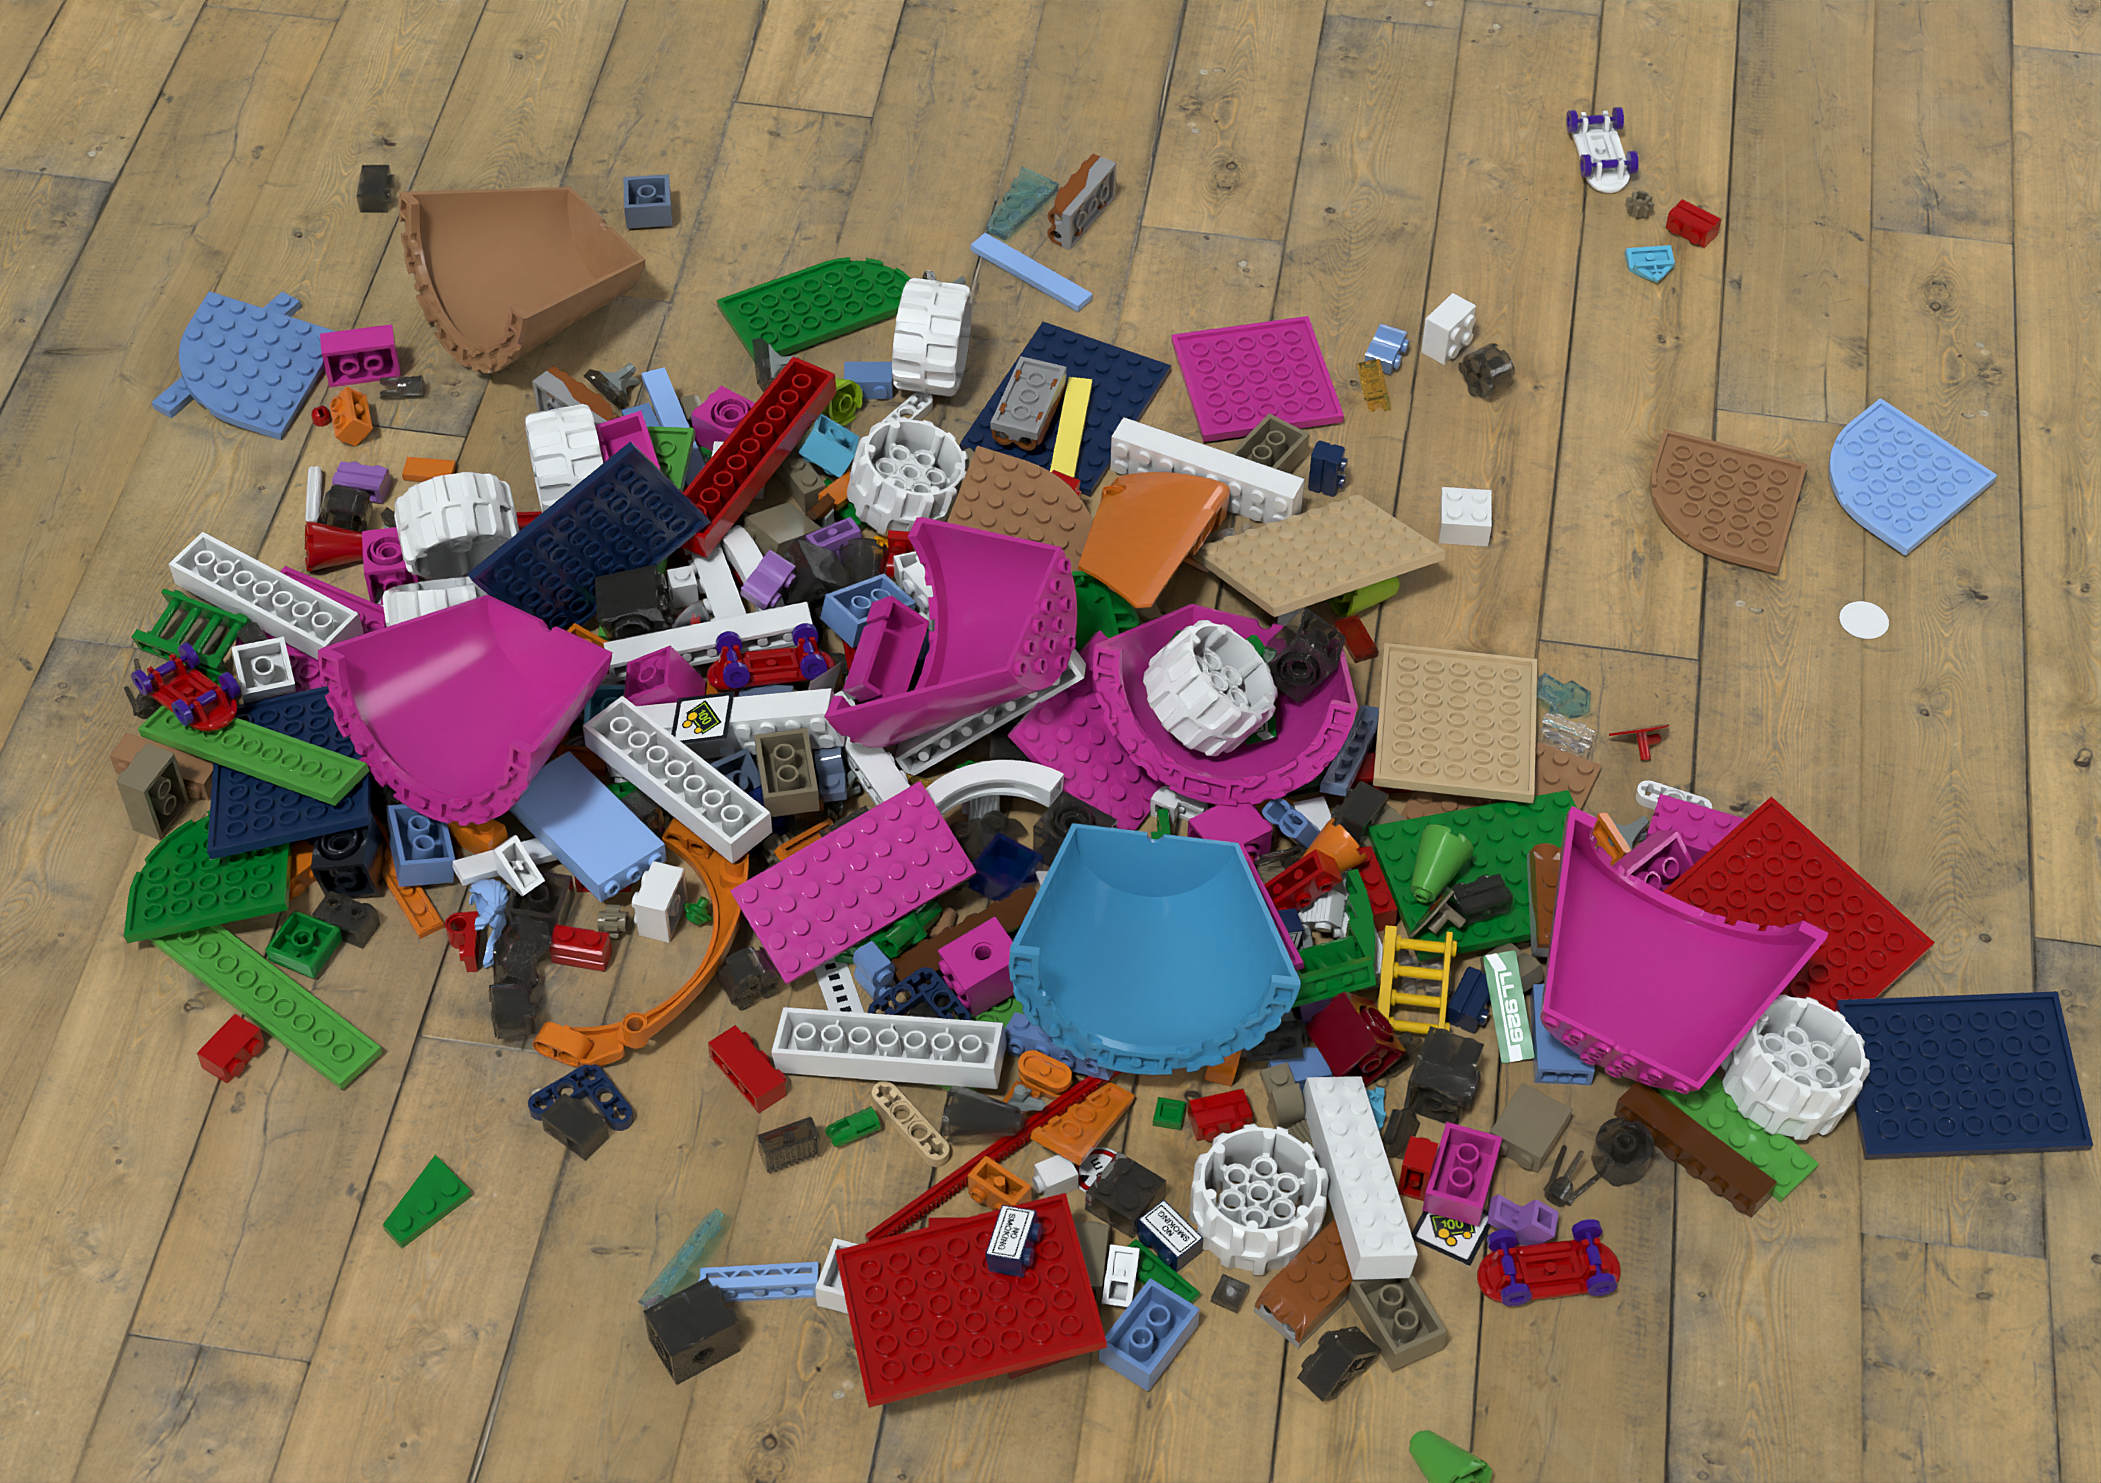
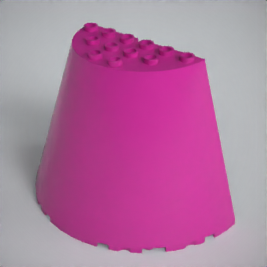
M916 517L908 538L916 551L920 564L924 566L926 586H932L933 597H928L929 620H935V630L929 631L930 649L928 654H926L919 681L914 691L851 706L843 696H833L824 716L826 720L841 736L850 737V742L862 744L863 747L869 748L888 747L1051 686L1057 681L1063 671L1066 670L1072 650L1076 646V591L1071 572V562L1066 557L1062 547L925 517Z
M489 595L318 650L321 683L326 681L329 693L325 695L326 701L334 712L335 723L343 738L349 736L355 745V751L362 756L359 761L367 763L375 780L382 787L389 785L397 792L393 797L409 808L431 819L447 824L452 821H458L459 825H469L472 822L476 825L486 823L493 818L501 816L519 801L606 677L612 661L611 651L557 626L549 630L543 620Z
M1190 604L1097 643L1094 646L1093 680H1096L1098 692L1096 697L1099 705L1102 706L1104 720L1112 735H1116L1119 742L1130 754L1129 758L1137 766H1142L1147 770V775L1155 781L1159 779L1170 786L1168 789L1202 802L1237 806L1238 803L1258 804L1263 800H1274L1283 797L1305 783H1309L1338 754L1349 735L1356 716L1358 705L1342 641L1338 638L1273 623L1271 628L1264 629L1259 625L1258 619ZM1201 620H1209L1214 624L1229 626L1244 639L1251 635H1257L1284 673V678L1274 684L1278 691V697L1275 699L1276 737L1246 745V740H1244L1232 752L1225 753L1223 751L1218 756H1207L1205 752L1195 749L1190 750L1171 732L1166 731L1161 725L1162 722L1148 704L1146 699L1148 695L1146 686L1143 683L1144 672L1149 668L1150 659L1167 645L1177 630L1182 631L1185 627L1193 626Z
M1572 806L1564 822L1540 1020L1552 1036L1579 1054V1059L1589 1065L1597 1064L1605 1068V1072L1615 1078L1624 1076L1649 1086L1677 1091L1682 1094L1699 1090L1822 945L1828 933L1803 920L1795 924L1785 925L1784 928L1768 925L1766 931H1758L1760 927L1758 924L1737 920L1735 926L1725 924L1726 917L1709 914L1700 908L1680 901L1654 888L1638 877L1629 874L1620 864L1613 868L1610 865L1612 857L1601 846H1597V849L1595 848L1597 839L1592 833L1598 818Z

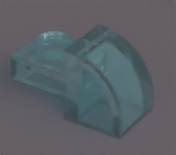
M1547 673L1538 677L1536 697L1550 705L1549 714L1570 719L1581 717L1589 712L1591 698L1589 690L1572 680L1563 684Z

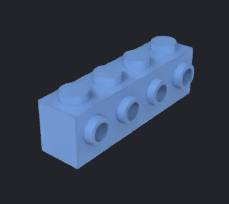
M1015 1012L1004 1029L1008 1055L1020 1058L1024 1052L1036 1050L1066 1064L1073 1072L1108 1081L1115 1071L1097 1066V1060L1085 1056L1083 1061L1075 1057L1072 1051L1059 1048L1052 1043V1037L1038 1025L1033 1026L1025 1014Z

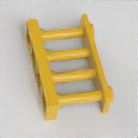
M1386 925L1383 936L1377 1007L1390 1022L1394 1031L1436 1035L1435 1046L1441 1047L1443 1039L1449 1038L1450 1023L1445 1022L1450 957L1456 956L1457 941L1452 940L1453 932L1446 933L1444 942L1401 938V935H1396L1397 926ZM1400 949L1443 953L1442 970L1399 965V962H1394L1395 951L1400 952ZM1398 976L1440 980V997L1396 992V989H1391L1392 978L1397 979ZM1395 1003L1439 1008L1437 1024L1394 1020V1017L1389 1016L1390 1006H1395Z

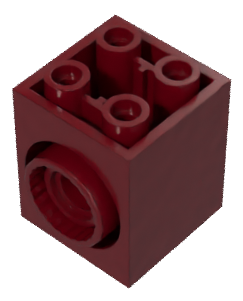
M1345 991L1336 995L1331 1000V1003L1323 1011L1316 1013L1312 1017V1021L1304 1027L1335 1077H1362L1366 1088L1406 1053V1050L1394 1034L1392 1025L1380 1012L1374 1001Z

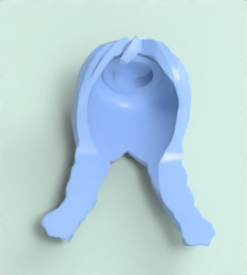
M494 879L479 880L472 884L469 892L472 893L469 898V904L473 905L475 901L480 917L476 918L475 930H482L488 924L493 929L487 942L483 960L484 968L493 965L496 951L498 950L497 946L500 945L502 937L501 932L512 910V903L506 885Z

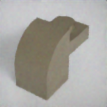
M1288 1062L1261 1069L1260 1077L1269 1098L1267 1111L1274 1129L1277 1130V1126L1287 1129L1305 1120V1107L1300 1086L1298 1083L1295 1084Z

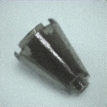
M855 538L848 540V545L844 547L843 543L840 545L839 558L846 587L884 574L889 555L886 544L883 543L882 547L877 544L875 539Z
M954 1085L950 1088L947 1096L952 1097L951 1104L945 1105L943 1112V1135L948 1136L946 1142L957 1143L1016 1136L1018 1131L1023 1130L1025 1115L1021 1113L1019 1107L962 1086Z

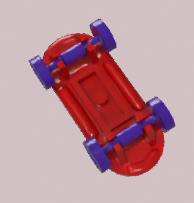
M809 623L799 624L792 631L793 643L797 648L785 647L740 653L742 649L740 636L736 632L726 631L716 638L715 644L720 658L707 671V680L711 686L722 690L809 681L836 666V663L829 654L819 650L817 646V629Z
M185 642L178 646L180 658L172 654L169 656L170 661L157 667L155 670L151 666L147 668L148 676L141 669L131 673L132 680L140 693L145 696L148 694L174 713L184 726L189 725L200 731H215L226 727L236 717L238 708L234 698L241 694L237 681L229 672H225L218 677L220 687L204 674L193 669L200 664L197 653L189 643Z
M1587 1219L1573 1225L1571 1230L1575 1240L1515 1247L1518 1241L1513 1230L1502 1229L1491 1233L1487 1237V1243L1492 1252L1484 1257L1479 1264L1477 1283L1480 1290L1493 1301L1507 1306H1518L1530 1300L1590 1294L1593 1296L1609 1294L1617 1288L1621 1268L1614 1252L1601 1243L1600 1238H1598L1602 1234L1600 1222L1594 1219Z

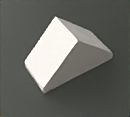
M517 835L512 836L493 850L497 873L521 896H524L545 881Z

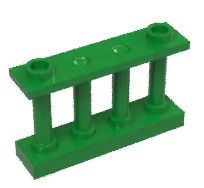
M163 588L161 593L169 604L151 631H147V633L136 629L131 637L139 649L170 661L169 656L172 654L180 658L178 646L181 645L200 616L210 620L194 646H192L198 655L200 665L220 673L229 672L224 665L223 659L241 632L252 636L255 635L256 631L250 623L251 620L242 613H237L236 615L189 598L181 591L174 590L173 592ZM178 609L189 612L172 639L165 640L160 637ZM220 624L231 628L215 654L208 656L202 653Z
M1352 935L1297 950L1303 961L1304 968L1296 971L1301 986L1292 1008L1331 998L1343 991L1349 993L1377 985L1373 961L1370 956L1357 959L1354 937Z

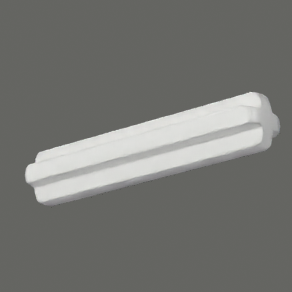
M311 466L308 469L305 513L306 521L320 523L322 471L319 466Z

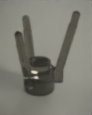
M134 659L135 671L141 669L139 659ZM124 687L133 708L134 716L148 719L162 706V704L148 694L145 696L140 693L135 699L129 687Z
M1296 845L1289 849L1260 855V859L1254 861V866L1280 860L1282 867L1287 869L1300 860L1306 851L1301 845Z
M1562 1145L1549 1181L1543 1188L1545 1198L1557 1207H1563L1565 1204L1571 1206L1578 1196L1602 1177V1173L1598 1172L1573 1192V1184L1569 1178L1584 1155V1151L1580 1150L1563 1177L1560 1176L1556 1179L1567 1150L1566 1145Z

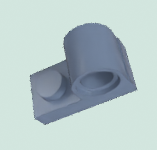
M842 747L815 750L820 802L847 799L846 760Z

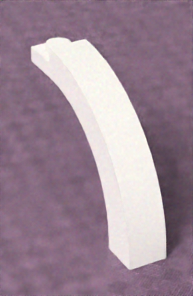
M736 525L729 529L719 543L725 558L733 565L744 584L763 559V556L748 532L741 526ZM782 597L774 608L785 606ZM753 604L756 612L763 611L761 608Z
M985 761L967 765L942 776L930 784L926 791L942 816L963 802L991 795L1023 797L1050 808L1063 791L1064 773L1050 767L1026 761Z

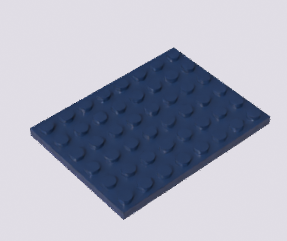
M1043 321L1020 356L1065 366L1066 388L1068 377L1092 379V389L1075 478L1080 480L1079 491H1082L1083 495L1091 497L1111 466V437L1123 417L1136 422L1140 421L1170 374L1171 365ZM1019 356L960 442L959 447L962 451L970 448L974 452L977 446L1031 462L1050 471L1066 388L1042 442L1039 445L1036 444L1033 450L1021 449L1014 442L1002 445L997 443L992 437L991 420L1019 361Z
M630 441L467 574L471 581L489 596L543 620L549 630L557 626L567 631L574 623L583 626L708 525L710 520Z
M328 686L237 705L236 718L356 760L362 757L355 751V745L350 737L343 738L335 723L334 712L328 706L325 695L329 693ZM213 762L207 853L210 859L227 857L233 854L371 825L372 772L369 771L334 806Z
M2058 991L1837 1000L1835 1004L1836 1011L1845 1017V1021L1853 1028L1856 1034L1861 1035L1865 1042L1863 1046L1865 1058L1870 1062V1072L1863 1081L1860 1093L1854 1100L1865 1159L2090 1150L2092 1148V1137Z

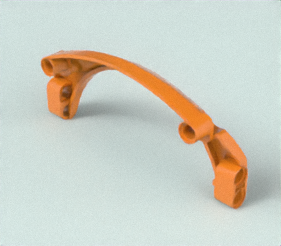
M674 817L664 832L662 840L670 850L681 857L696 872L709 894L713 907L712 937L700 966L678 992L644 1014L631 1012L621 1022L595 1027H571L566 1024L561 1026L553 1022H545L532 1042L533 1048L538 1053L569 1066L579 1068L584 1064H596L601 1067L622 1059L625 1056L624 1049L626 1046L635 1049L642 1048L648 1043L649 1038L657 1034L680 1015L716 974L735 939L743 912L730 890L749 880L750 865L748 852L732 864Z

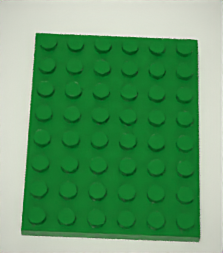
M1569 790L1534 796L1533 803L1505 801L1368 826V838L1408 937L1433 903L1429 901L1428 903H1422L1416 900L1410 887L1421 834L1426 826L1437 824L1451 828L1450 834L1458 837L1459 833L1464 835L1474 847L1471 858L1447 885L1454 893L1446 901V904L1466 919V921L1458 928L1448 920L1435 934L1428 926L1440 913L1438 911L1411 939L1444 942L1446 933L1453 932L1452 940L1457 941L1456 954L1531 940L1527 854L1535 845L1543 843L1553 844L1561 848L1566 815L1572 806L1577 808ZM1414 950L1418 961L1443 957V953Z

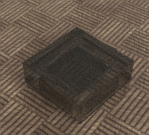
M1223 1274L1211 1296V1303L1238 1314L1249 1292L1250 1285Z

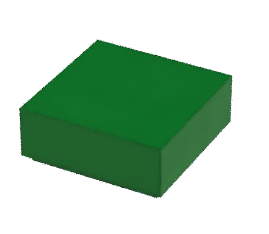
M1158 1097L1153 1126L1181 1131L1186 1102Z

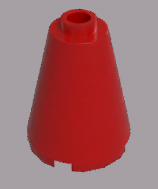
M306 521L304 543L306 556H308L305 557L306 571H316L363 560L362 532Z

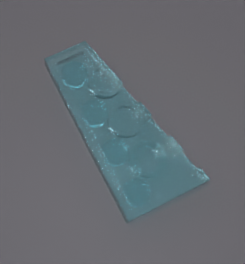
M1022 166L1018 177L1014 178L1011 183L1009 192H1006L1003 196L1001 205L997 206L987 222L986 231L1006 240L1059 190V184Z
M718 1208L706 1214L642 1295L638 1302L643 1307L648 1309L655 1304L660 1306L670 1295L674 1286L685 1276L688 1271L687 1268L692 1261L694 1262L705 1250L703 1246L707 1240L713 1239L721 1230L720 1222L725 1215Z

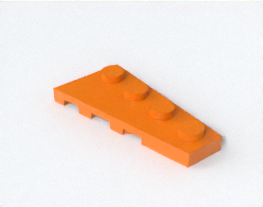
M1109 1082L1088 1095L1081 1104H1074L1069 1107L1068 1111L1062 1116L1056 1115L1050 1119L1043 1128L1039 1126L1034 1129L1030 1139L1080 1166L1133 1103L1135 1095Z

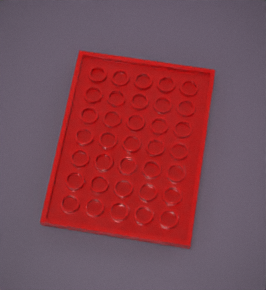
M1772 796L1663 891L1709 914L1726 917L1725 924L1735 926L1737 920L1758 924L1760 926L1758 931H1766L1768 925L1784 928L1785 925L1795 924L1803 920L1827 932L1826 940L1779 995L1786 994L1793 998L1805 999L1809 997L1816 999L1819 1004L1836 1012L1835 1004L1837 1000L1878 998L1928 952L1935 943Z
M1066 1193L1012 1206L1037 1211L1038 1222L1042 1224L1041 1238L1039 1241H1035L1033 1246V1263L1031 1266H1027L1024 1277L991 1272L988 1269L985 1254L1000 1209L835 1250L869 1408L1108 1348Z

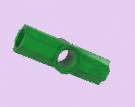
M932 900L896 921L894 926L879 938V949L891 959L901 954L908 946L925 938L928 934L926 930L941 918L940 912L942 909L939 903Z

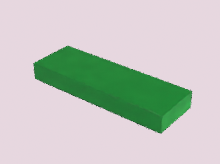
M1134 1239L1127 1246L1140 1249L1136 1280L1142 1285H1145L1151 1278L1191 1304H1194L1200 1298V1291L1171 1267L1167 1266L1137 1239Z

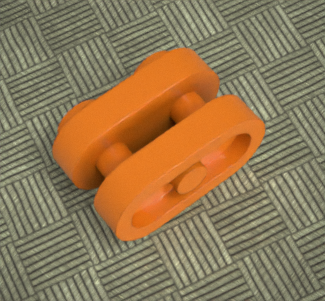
M1036 1050L1026 1051L1020 1056L1018 1060L1020 1082L1040 1091L1042 1096L1054 1101L1073 1087L1072 1073L1066 1064Z

